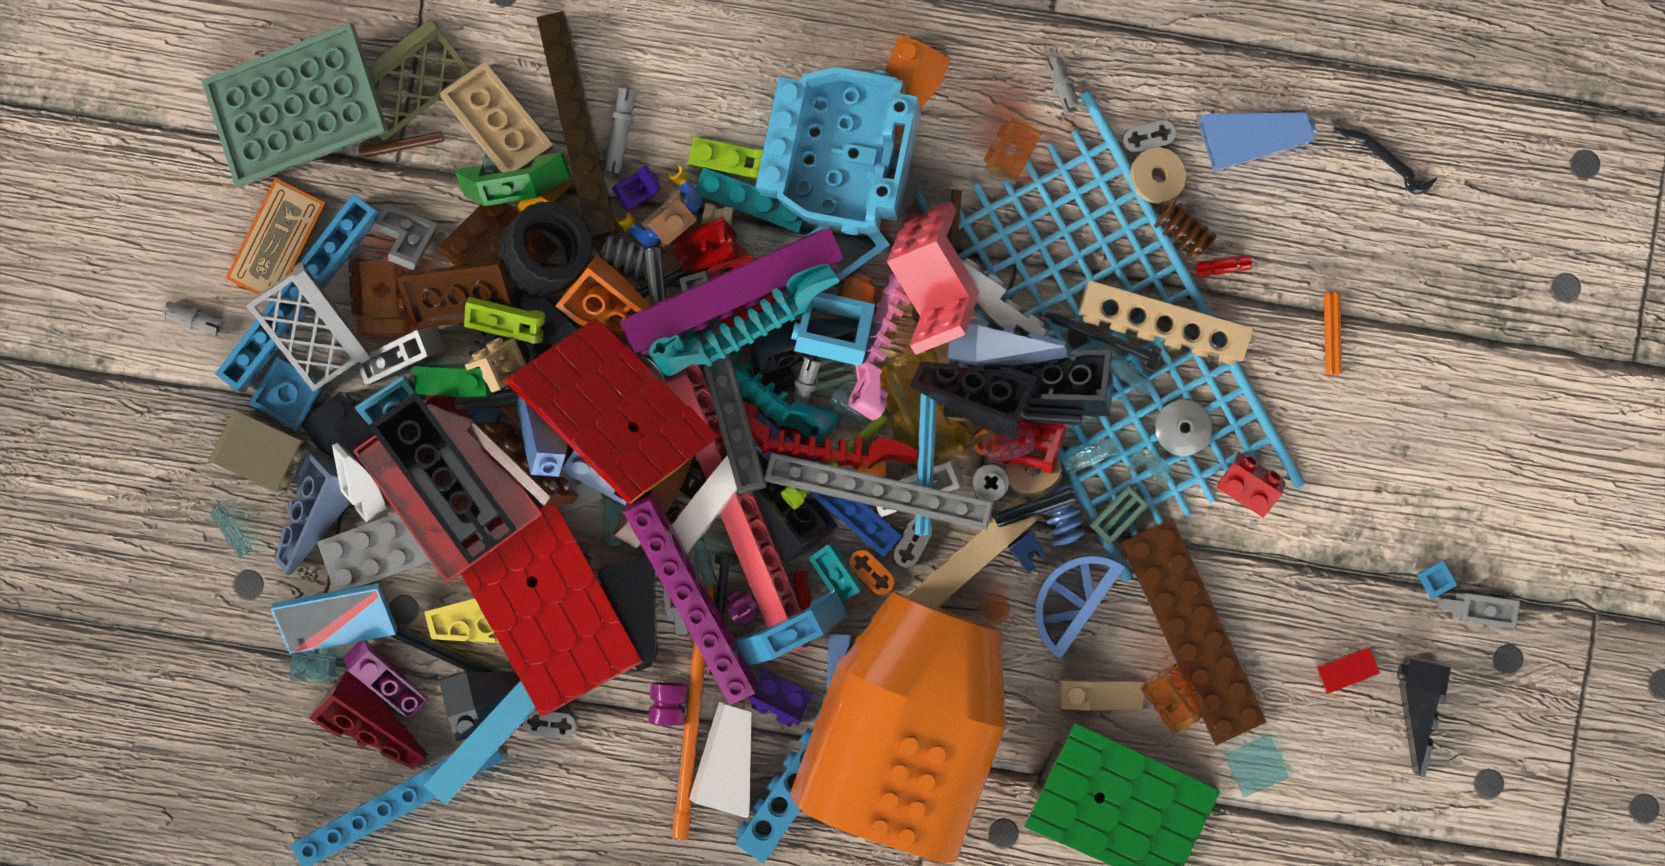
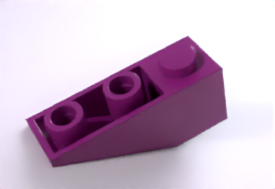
M367 640L359 641L343 657L350 673L408 720L428 701V698L384 654Z

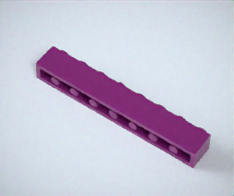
M823 228L619 320L632 351L634 353L640 351L641 355L649 353L650 346L656 340L663 337L670 338L674 335L682 338V332L690 328L694 332L709 326L708 320L718 316L720 320L735 314L734 308L743 304L745 308L760 303L761 296L768 293L773 297L772 290L774 288L779 289L781 292L786 291L785 285H787L788 280L802 270L828 263L832 270L838 267L837 262L843 260V256L831 229Z

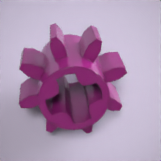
M738 589L727 597L730 602L725 605V608L735 623L742 620L744 624H747L756 618L754 611L759 609L749 591L742 594Z

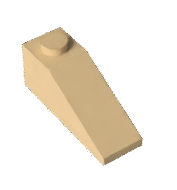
M1059 678L1058 707L1067 710H1143L1144 682Z

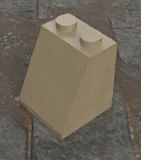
M233 410L208 461L269 489L282 491L283 488L287 489L294 478L292 470L296 462L300 463L303 460L307 448L304 447L307 441L248 411Z

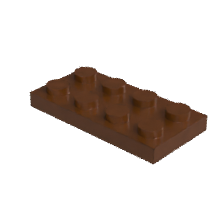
M502 260L400 273L396 277L413 329L464 323L465 305L469 297L517 308Z
M504 421L473 422L468 428L467 432L544 506L573 504L579 495L572 489L573 485L567 479L530 474L523 440L514 433L515 429L510 424Z

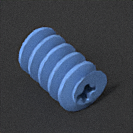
M1073 485L1056 487L1049 495L1067 488H1073V490H1076ZM1074 503L1045 512L1054 515V517L1047 521V524L1056 525V528L1050 531L1049 534L1059 538L1052 543V546L1080 541L1079 538L1086 534L1085 530L1076 529L1077 526L1083 523V520L1074 518L1076 514L1081 512L1080 508L1071 507Z

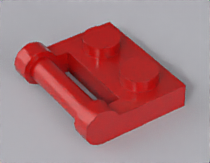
M1023 422L1015 440L1006 436L1003 437L998 452V463L1008 464L1011 462L1040 468L1045 473L1053 474L1066 432L1065 424ZM1013 445L1047 453L1045 458L1011 450Z

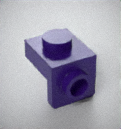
M645 165L637 173L615 184L611 189L626 212L653 198L661 189L657 175Z

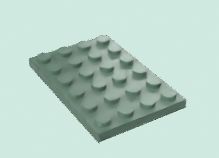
M347 23L201 80L235 187H243L389 132L353 23Z

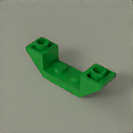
M562 152L535 156L531 168L486 175L483 165L456 169L455 171L464 196L482 206L538 198L570 179V173Z

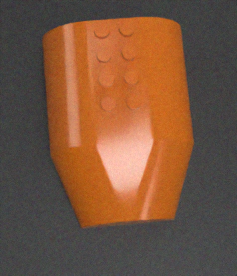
M893 591L873 616L872 622L863 634H859L855 639L856 643L838 661L789 796L801 811L834 828L919 857L938 862L955 863L1006 727L1001 630Z

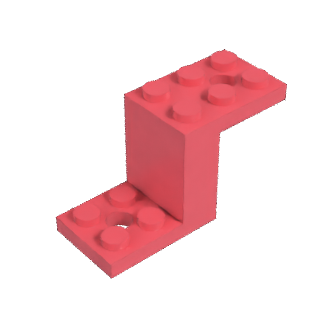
M952 201L943 205L937 203L928 208L924 213L919 215L914 213L907 216L902 221L887 260L888 265L920 315L910 343V347L915 355L966 335L979 295L978 288L947 238L956 213V208Z

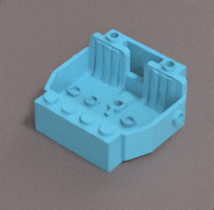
M833 67L804 74L801 80L779 77L756 188L760 195L778 199L784 207L809 224L840 229L841 232L850 235H858V233L869 235L878 232L882 218L899 221L921 116L917 96L907 95L902 80L891 77L889 72L875 70L873 74ZM896 125L905 126L899 155H894ZM813 129L820 130L818 137L810 135ZM852 150L859 151V155L855 159L849 157V153ZM808 156L815 158L814 163L811 165L805 163V159ZM890 169L896 170L894 180L886 178ZM883 187L887 188V195L881 197Z

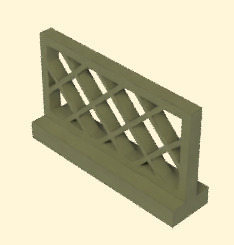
M431 19L368 66L373 84L379 81V87L375 89L378 92L379 103L381 101V93L398 95L396 112L382 110L383 113L395 115L394 127L389 132L379 135L383 142L441 99L440 92L444 90L443 81L451 82L447 86L449 87L470 72V69ZM436 37L444 45L443 58L426 56L428 43ZM424 47L423 55L415 54ZM447 50L449 51V53L452 55V57H453L454 59H447V58H446V57H447ZM410 57L423 58L421 75L404 73L407 59ZM426 59L442 61L440 78L424 75ZM446 62L458 63L465 73L456 80L444 78ZM401 65V72L393 71ZM386 75H400L398 92L382 90L383 78ZM404 76L420 78L418 95L402 93ZM423 80L440 81L439 93L433 97L422 95ZM401 95L418 98L417 108L411 114L399 112ZM421 98H423V99H430V100H428L426 103H424L422 106H420V105H421ZM399 115L407 116L405 119L398 123Z

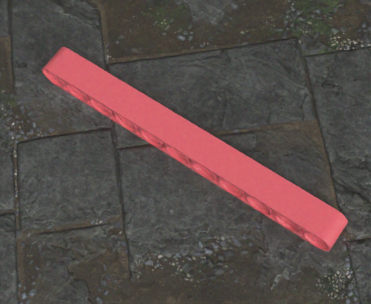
M691 364L675 375H665V382L719 436L718 439L696 454V458L707 481L727 456V451L709 387L700 367L697 364ZM737 491L720 515L766 626L769 628L802 611L753 493L748 492L739 495ZM809 641V642H807V643H805V644H803V645H801V646H799V647H797V648H795V649H793V650H791V651H789V652H787V653H785V654H788V653H791V652H794V651H797V650H801V649L807 648V647L810 646L811 641Z

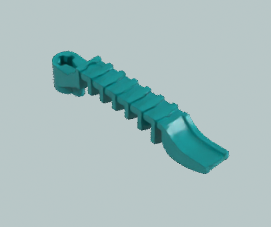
M828 263L807 268L794 274L788 280L786 289L790 297L785 298L779 289L774 288L772 293L777 304L771 306L766 299L761 300L762 312L757 313L754 309L750 308L747 310L748 320L743 321L739 316H736L734 318L735 327L730 329L726 324H721L720 330L722 334L715 336L710 330L707 331V342L704 344L695 336L691 339L681 340L678 335H674L670 338L663 337L653 342L649 348V354L662 373L667 376L675 375L691 364H707L710 367L715 360L719 358L723 360L726 358V354L734 350L736 352L739 351L740 347L746 343L752 344L754 339L761 335H768V331L774 328L779 329L782 327L781 324L788 320H795V316L806 312L809 303L817 294L840 281Z
M692 328L682 332L685 340L695 336ZM738 352L731 356L742 398L745 397L752 402V405H757L764 412L766 418L770 417L777 422L776 425L779 428L785 426L797 429L806 438L816 437L817 443H821L839 427V418L833 410L821 408L816 404L809 406L801 403L799 400L789 406L786 403L788 394L785 391L777 396L773 393L775 389L773 382L765 387L761 383L763 375L760 372L753 377L749 374L751 365L748 362L742 367L738 365L740 359Z

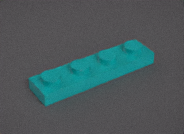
M703 167L695 188L701 198L734 208L736 211L799 234L803 219L784 207L778 199L761 196L755 186Z

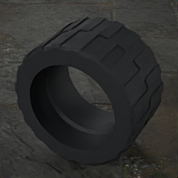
M540 201L533 205L530 204L523 211H520L504 230L498 244V260L503 261L508 280L521 291L523 290L531 295H555L569 287L586 269V265L591 260V252L593 251L591 232H589L586 222L580 218L579 214L564 204L561 205L553 201ZM537 228L555 235L561 241L566 251V267L564 269L552 270L535 263L524 247V231Z

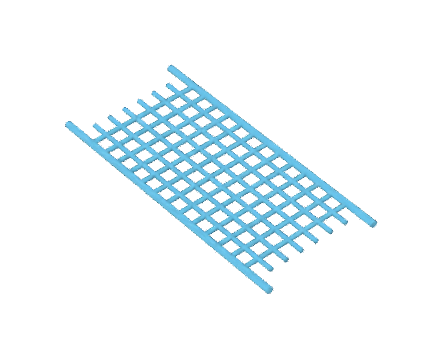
M1090 90L1080 95L1105 142L1088 150L1076 129L1071 132V135L1082 153L1080 156L1064 164L1054 144L1050 143L1046 147L1058 168L1039 177L1027 156L1022 161L1033 180L1032 182L1014 190L1003 169L997 174L1008 195L990 204L982 187L977 183L972 187L984 208L968 217L964 215L962 209L960 210L959 229L964 228L973 246L957 255L963 260L977 252L986 268V271L982 272L986 277L992 274L999 278L997 272L1015 263L1024 282L1005 291L1000 300L1004 302L1006 299L1011 300L1010 297L1028 288L1038 306L1023 314L1027 318L1030 314L1036 316L1041 312L1044 316L1046 312L1050 313L1048 308L1066 299L1076 316L1071 320L1089 326L1088 323L1082 321L1083 316L1077 315L1079 306L1073 295L1085 289L1086 283L1089 280L1098 282L1114 272L1124 287V291L1136 293L1154 284L1163 300L1162 302L1173 305L1190 295L1199 313L1213 316L1174 243L1170 242L1171 237L1169 234L1165 236L1162 234L1164 225L1158 228L1154 227L1158 214L1152 203L1138 196L1134 190L1136 188L1130 179L1131 165ZM1109 148L1118 167L1102 175L1093 156ZM1086 161L1096 179L1077 188L1068 170ZM1123 173L1132 191L1115 199L1106 181ZM1062 174L1071 192L1053 202L1044 183ZM1100 186L1109 203L1091 213L1082 194ZM919 187L915 203L920 212L924 213L930 208V205ZM1037 187L1046 206L1028 215L1019 197ZM1136 197L1145 216L1129 224L1119 206ZM1075 199L1085 217L1066 226L1057 208ZM1013 201L1022 219L1003 228L994 210ZM1113 210L1123 228L1104 237L1095 219ZM1050 212L1060 230L1041 239L1033 221ZM988 214L997 233L979 242L970 223ZM1150 222L1159 240L1142 248L1133 230ZM1088 223L1098 241L1080 251L1071 232ZM1026 225L1035 244L1017 253L1008 235ZM1127 235L1136 252L1118 262L1108 244ZM1064 236L1073 255L1055 264L1046 246ZM1002 239L1011 257L992 266L983 248ZM1163 246L1172 265L1156 273L1146 255ZM1102 248L1111 266L1093 275L1084 257ZM1039 250L1049 268L1030 277L1021 259ZM1140 259L1149 277L1131 287L1122 268ZM1077 261L1087 279L1068 288L1059 271ZM1176 271L1186 289L1169 298L1160 279ZM1053 274L1062 293L1044 302L1035 284ZM1105 301L1103 303L1102 309L1106 315H1115L1111 308L1115 304L1114 302ZM975 305L974 311L979 320L988 322V328L1001 330ZM1136 309L1138 315L1131 318V321L1138 324L1143 321L1144 315L1141 310ZM1044 317L1051 329L1044 336L1055 337L1058 340L1065 341L1062 333L1068 330V328L1057 326V324L1051 322V319ZM1188 324L1184 329V334L1188 339L1193 340L1187 328L1193 325ZM1019 329L1022 336L1027 337L1028 334ZM1113 330L1106 332V334L1111 336L1118 335L1121 340L1130 343L1124 333ZM1215 332L1212 335V344H1217L1218 348H1221L1225 343L1224 336L1221 333ZM1087 336L1089 342L1073 351L1070 350L1067 344L1068 356H1072L1074 352L1080 350H1090L1092 348L1094 350H1102L1099 344L1103 342ZM1155 337L1153 342L1148 341L1139 346L1147 350L1154 346L1162 349L1160 355L1165 364L1155 369L1151 376L1143 373L1144 367L1139 357L1128 352L1112 361L1113 386L1116 389L1113 392L1112 401L1120 397L1129 416L1111 425L1107 416H1099L1105 429L1089 438L1086 437L1080 425H1072L1080 443L1065 451L1061 446L1058 454L1062 471L1069 484L1075 486V495L1078 497L1091 523L1099 515L1095 506L1110 498L1114 500L1128 485L1131 487L1137 486L1143 499L1149 504L1143 512L1149 509L1157 524L1164 520L1156 505L1172 496L1177 500L1185 517L1192 514L1181 491L1198 482L1210 503L1216 501L1205 478L1221 469L1226 472L1233 463L1237 453L1225 458L1216 441L1232 431L1236 433L1244 448L1239 452L1252 456L1261 465L1254 451L1271 443L1295 488L1306 484L1239 362L1235 361V365L1224 363L1210 371L1201 356L1191 353L1192 348H1189L1190 351L1172 360L1162 343L1165 340ZM1194 357L1203 375L1185 385L1176 366ZM1131 359L1140 378L1123 387L1113 369ZM1230 369L1240 387L1223 396L1214 377ZM1170 371L1179 389L1160 398L1151 380ZM1208 382L1217 400L1203 408L1209 413L1221 406L1230 422V425L1213 434L1211 432L1210 439L1206 446L1210 444L1219 463L1201 472L1192 455H1173L1163 461L1154 445V442L1158 441L1156 433L1149 436L1140 418L1156 409L1161 411L1165 404L1183 395L1185 400L1195 402L1189 391ZM1145 384L1154 402L1136 411L1127 393ZM1244 394L1253 412L1236 420L1227 402ZM1257 418L1267 436L1250 445L1241 427ZM1134 422L1143 440L1125 449L1115 431ZM1183 422L1180 425V428L1187 425L1188 423ZM1109 435L1118 454L1100 463L1091 445ZM1147 447L1157 465L1138 474L1129 456ZM1085 449L1094 467L1077 475L1068 457ZM1185 458L1195 476L1176 485L1167 467ZM1123 460L1132 478L1113 487L1104 469ZM1161 471L1170 489L1152 499L1143 480ZM1098 473L1107 492L1091 500L1081 482ZM1122 501L1116 506L1118 511L1124 506ZM1138 507L1126 512L1108 531L1121 525ZM1103 521L1098 525L1100 528L1104 526ZM1133 522L1127 527L1132 536L1139 533ZM1098 535L1109 557L1125 565V568L1120 573L1123 583L1131 580L1133 576L1115 543L1113 542L1109 545Z

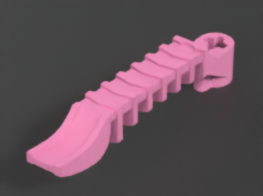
M894 273L889 275L888 279L890 281L887 288H884L882 291L884 295L881 302H878L876 305L878 309L875 316L872 317L862 365H855L858 382L848 401L849 407L871 421L878 419L882 415L888 396V391L880 387V374L882 370L873 365L875 360L879 362L886 357L884 353L878 350L879 346L887 347L892 342V340L884 335L886 331L891 333L896 331L898 327L890 321L891 318L897 319L904 314L903 311L896 307L897 304L906 306L911 303L909 297L902 293L904 289Z

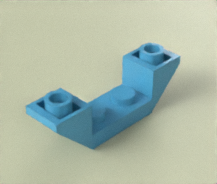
M836 590L811 601L810 608L763 631L759 627L735 639V643L746 664L752 665L773 660L825 634L846 618L848 613Z

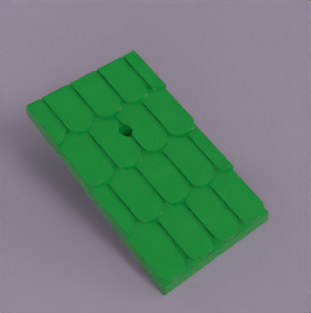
M1074 722L1065 743L1062 744L1055 741L1031 790L1036 798V802L1024 827L1111 866H1184L1216 803L1220 790ZM1096 793H1102L1100 797L1094 799Z

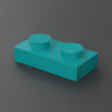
M833 541L808 557L830 592L836 590L842 603L864 588Z

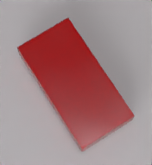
M1365 647L1316 667L1327 694L1380 674L1370 647Z

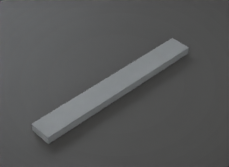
M772 452L765 475L766 482L985 531L988 530L994 502Z

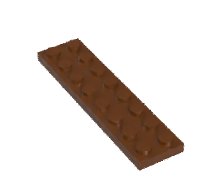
M1173 518L1167 519L1121 541L1120 543L1214 745L1217 746L1266 723L1263 712Z

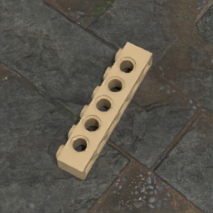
M1090 280L1086 283L1077 314L1083 316V322L1099 326L1100 322L1110 324V330L1126 334L1127 330L1138 332V338L1153 342L1155 337L1165 340L1164 345L1180 350L1181 345L1192 348L1191 353L1207 358L1209 353L1219 356V362L1229 365H1235V361H1244L1253 328ZM1105 301L1115 303L1117 311L1114 316H1108L1103 312L1102 306ZM1132 309L1142 311L1144 319L1141 324H1135L1131 321L1130 312ZM1163 316L1169 319L1171 327L1168 332L1158 329L1157 320L1159 317ZM1188 324L1197 328L1198 335L1194 340L1188 339L1184 334V329ZM1215 332L1221 333L1224 336L1225 343L1221 348H1217L1212 344L1211 338Z

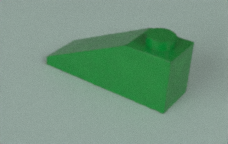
M465 364L413 366L415 392L418 395L480 397L497 392L490 391L488 384L483 378L480 366L469 370L466 369Z

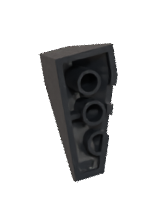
M340 391L320 406L305 421L302 428L317 448L334 460L332 445L338 443L365 469L353 450L375 436V434L368 426V423L356 411L355 407L357 405L347 392Z

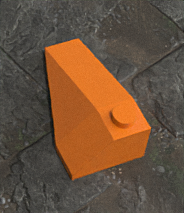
M899 34L885 71L889 72L891 77L904 82L907 95L917 96L920 109H922L924 104L941 86L951 59L924 43ZM895 126V140L904 130L905 126Z
M595 254L586 265V269L573 281L555 307L582 326L596 318L604 323L615 336L627 340L619 320L650 307V304L616 269Z

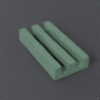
M826 358L822 360L820 366L837 361ZM846 364L817 373L815 390L818 391L857 379V373L821 384L818 380L819 378L856 368L855 365Z
M1128 485L1089 526L1106 543L1111 545L1149 504ZM1130 494L1132 498L1100 528L1098 525ZM1138 501L1141 505L1108 536L1106 532Z

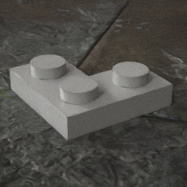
M387 203L374 223V230L397 239L389 252L388 260L411 270L416 269L438 229L437 223Z

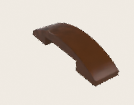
M693 457L676 472L651 489L665 514L671 507L685 481ZM623 515L612 535L637 548L640 542L627 518Z

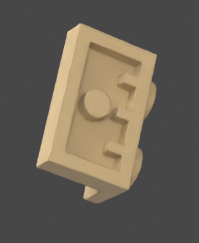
M497 338L486 344L487 348L474 352L472 354L473 359L465 364L467 370L480 366L483 378L491 392L505 387L507 383L504 380L526 365L514 338L503 341L502 338Z

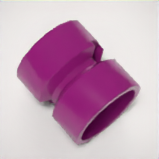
M651 682L650 699L654 701V705L649 707L648 723L669 726L684 725L685 708L681 706V703L686 701L687 685L671 682Z

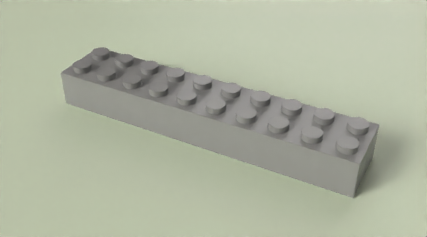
M560 471L559 477L567 479L573 485L572 489L579 495L573 504L557 505L561 514L606 499L605 494ZM519 482L538 509L544 506ZM397 513L317 542L334 591L366 586L431 562Z

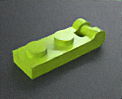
M693 136L687 164L757 180L763 150L750 149ZM747 158L754 159L753 168H745Z
M469 297L466 301L464 327L536 344L543 341L544 331L541 329V326L545 323V313L542 311H526ZM523 324L530 325V328H524Z

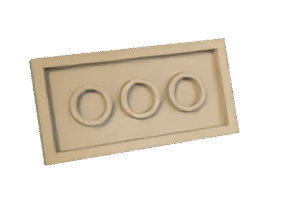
M483 62L440 92L442 100L501 173L526 169L533 164L535 156L545 155L554 149L550 140L486 62Z

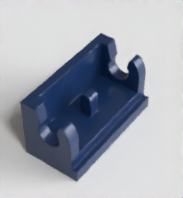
M1028 530L1007 546L1027 573H1031L1036 569L1029 557L1033 558L1036 554L1038 557L1045 558V551L1035 539L1037 535L1031 530Z

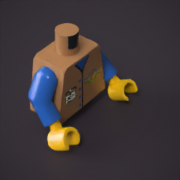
M680 165L677 166L679 173L676 176H673L670 172L668 173V177L680 190L640 224L636 222L630 211L626 212V210H624L627 216L625 219L619 220L617 217L615 218L622 231L629 232L644 247L651 248L655 245H668L696 222L698 218V209L702 205V198L692 182H690V175Z

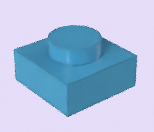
M1443 560L1416 574L1430 599H1434L1457 586Z

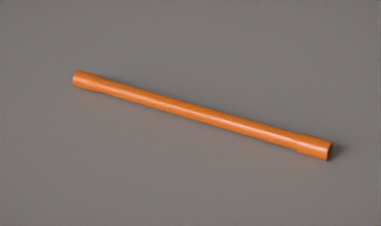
M705 585L713 600L715 587ZM693 641L677 804L672 829V838L684 840L689 838L691 800H689L693 786L705 671V659L695 641Z

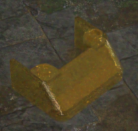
M909 348L875 365L882 370L880 374V387L888 391L884 413L888 417L897 441L907 444L917 451L919 447L921 393L911 388L910 383L921 362L938 363L934 348L916 355L912 348ZM937 402L934 463L994 436L993 432L990 431L974 438L970 428L965 423L957 421L951 424L948 417L944 416L943 405ZM918 455L915 464L908 463L914 469H918Z

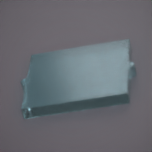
M1269 734L1224 755L1232 771L1231 777L1236 780L1244 798L1289 777L1281 761L1282 754L1277 752Z

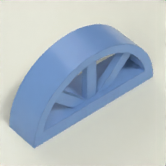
M1084 555L1064 562L1048 576L1037 598L1036 623L1042 640L1056 657L1061 659L1125 568L1123 563L1106 556ZM1089 564L1109 566L1110 568L1093 590ZM1080 565L1087 601L1063 586L1056 579L1070 568ZM1051 587L1081 609L1044 615V603L1049 588ZM1073 619L1056 643L1048 632L1046 624Z

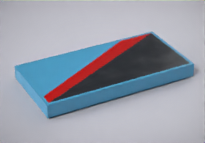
M380 583L272 603L270 608L289 654L396 635L398 630Z

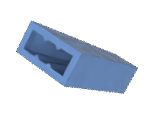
M1307 113L1205 114L1197 119L1214 173L1309 144L1315 140L1314 135L1316 134L1315 123L1312 118L1308 119Z
M519 396L516 412L530 474L559 477L568 443Z

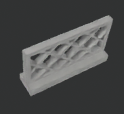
M303 262L293 267L291 273L246 302L247 308L313 392L356 363L360 362L362 364L371 358L367 346ZM293 281L299 289L297 299L281 297L282 288ZM302 294L306 298V300H301ZM264 300L276 302L273 315L260 313L256 305ZM280 302L296 305L294 318L277 316ZM300 305L313 307L316 311L314 321L298 319ZM319 317L323 320V322H318ZM267 320H272V325H270L267 322ZM276 321L292 323L290 337L281 336L275 332ZM297 324L313 327L310 340L294 337ZM317 327L326 328L332 332L330 343L315 340ZM335 338L339 341L340 344L335 343ZM293 343L309 345L307 358L295 357L292 354ZM313 346L329 348L327 361L311 359ZM333 349L345 350L350 356L343 363L331 362ZM300 363L306 364L305 369L302 367ZM309 366L326 367L324 375L313 381L308 374Z

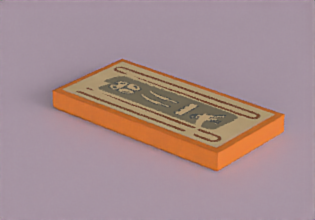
M275 178L226 279L259 294L291 273L293 267L298 264L327 203Z

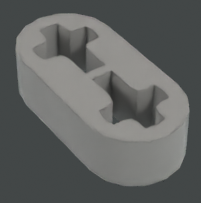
M1167 120L1135 126L1128 129L1124 134L1122 144L1130 153H1141L1150 148L1165 147L1175 139L1176 129ZM1159 126H1163L1164 130H1169L1170 132L1166 136V141H1163L1161 137L1152 138L1151 134L1157 133ZM1132 133H1136L1137 137H1147V140L1139 143V147H1135L1134 143L1129 144L1128 142L1132 137Z
M915 518L908 523L894 551L896 563L905 568L912 567L917 563L931 537L930 534L929 536H919L916 542L912 540L915 531L912 529V526L915 524ZM912 543L914 547L911 554L914 555V559L912 561L907 559L904 563L901 561L902 556L898 553L900 549L906 550L908 545Z
M535 709L523 721V727L532 735L564 739L572 736L576 731L577 720L572 714L562 711H553L541 717L537 709ZM538 714L540 720L548 721V725H539L537 729H534L533 724L529 723V719ZM563 718H567V723L571 724L572 728H568L565 733H562L560 727L552 726V722H561Z

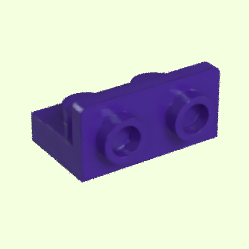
M763 668L756 682L755 694L749 696L748 701L752 702L751 708L763 714L770 711L778 715L777 721L791 727L793 723L799 725L814 693Z

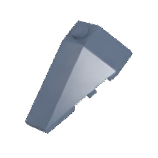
M970 319L966 335L949 341L948 349L950 364L963 368H974V365L984 366V369L993 370L1068 356L1066 341L1034 333L1024 337L1014 331V328L1005 326L1003 330L988 328V322L978 319Z
M311 450L306 451L296 473L294 484H298L295 501H289L288 509L291 510L289 525H285L282 529L275 558L278 565L289 575L295 571L350 502L341 492L336 463Z

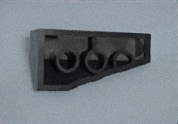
M788 320L781 324L782 327L779 329L774 328L768 331V335H761L754 339L752 344H749L754 374L757 375L760 372L763 375L761 382L792 372L791 366L804 361L805 355H810L794 351L797 340L791 339L795 322L801 323V320ZM809 320L806 332L854 343L859 320Z
M1080 350L1074 352V355L1065 358L1048 360L1049 362L1034 366L1027 364L1013 368L1037 377L1029 404L1031 406L1080 408L1083 410L1084 416H1110L1113 395L1111 350Z
M921 362L910 383V387L985 429L1015 440L1025 419L1037 377L1008 367H1001V370L984 369V366L974 365V368L957 367L955 364Z
M758 454L765 479L768 461ZM765 481L766 488L752 491L775 549L785 563L805 554L838 527L825 508L815 499L810 501L805 497L804 503L796 510L790 507L781 495V492L788 486Z
M1403 658V663L1398 665L1397 680H1400L1399 688L1412 770L1414 774L1425 777L1433 748V739L1429 737L1431 732L1438 729L1440 720L1438 718L1437 706L1438 704L1444 705L1451 667L1428 661Z
M465 670L439 678L447 718L457 742L467 739L521 681L516 672H503V670L476 672V670Z

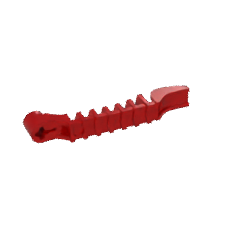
M743 402L753 439L762 448L761 453L773 452L781 455H791L794 458H807L808 461L820 460L823 464L831 462L837 463L838 466L842 467L844 465L853 466V469H859L860 467L871 469L876 464L887 460L915 464L918 451L889 438H878L873 441L867 456L863 455V437L854 438L853 453L847 452V439H840L838 441V451L832 450L831 439H824L822 448L816 447V437H808L807 445H802L801 434L797 433L792 435V443L785 442L786 431L778 430L776 436L770 435V426L763 425L757 420L758 406Z

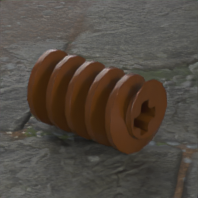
M1174 197L1159 211L1154 227L1158 228L1164 224L1165 227L1162 234L1165 236L1172 232L1171 243L1180 239L1181 243L1178 247L1180 251L1189 247L1186 254L1188 258L1195 254L1201 255L1213 244L1216 234H1209V228L1201 226V221L1198 218L1192 219L1193 213L1185 211V206L1182 203L1176 204L1177 199Z

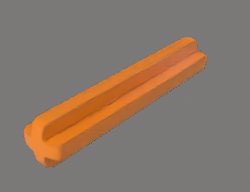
M1327 292L1324 294L1325 372L1327 375H1339L1342 373L1341 295L1338 292Z

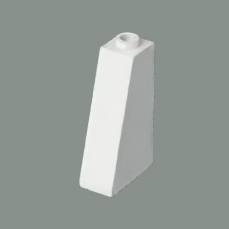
M719 702L689 800L696 804L748 818L750 809L751 712L743 709L745 704L741 702L731 705Z

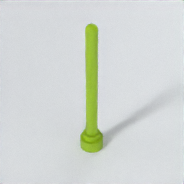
M882 413L878 419L872 421L855 437H863L864 444L889 422V416L886 413ZM855 437L848 442V453H853ZM829 462L828 464H826L835 467L838 466L837 463ZM788 486L781 492V495L787 504L796 510L804 503V498L807 497L806 493L808 491Z

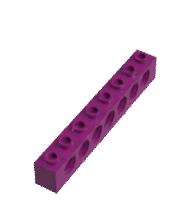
M653 490L648 491L632 504L626 502L623 512L728 703L731 705L755 694L756 678L749 665L746 664L732 634Z

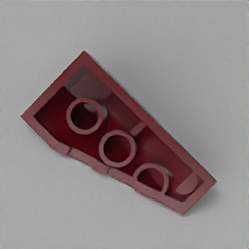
M347 670L335 681L309 717V719L331 734L340 738L343 734L357 739L356 745L363 748L369 745L380 749L382 756L411 769L418 766L428 755L380 697Z

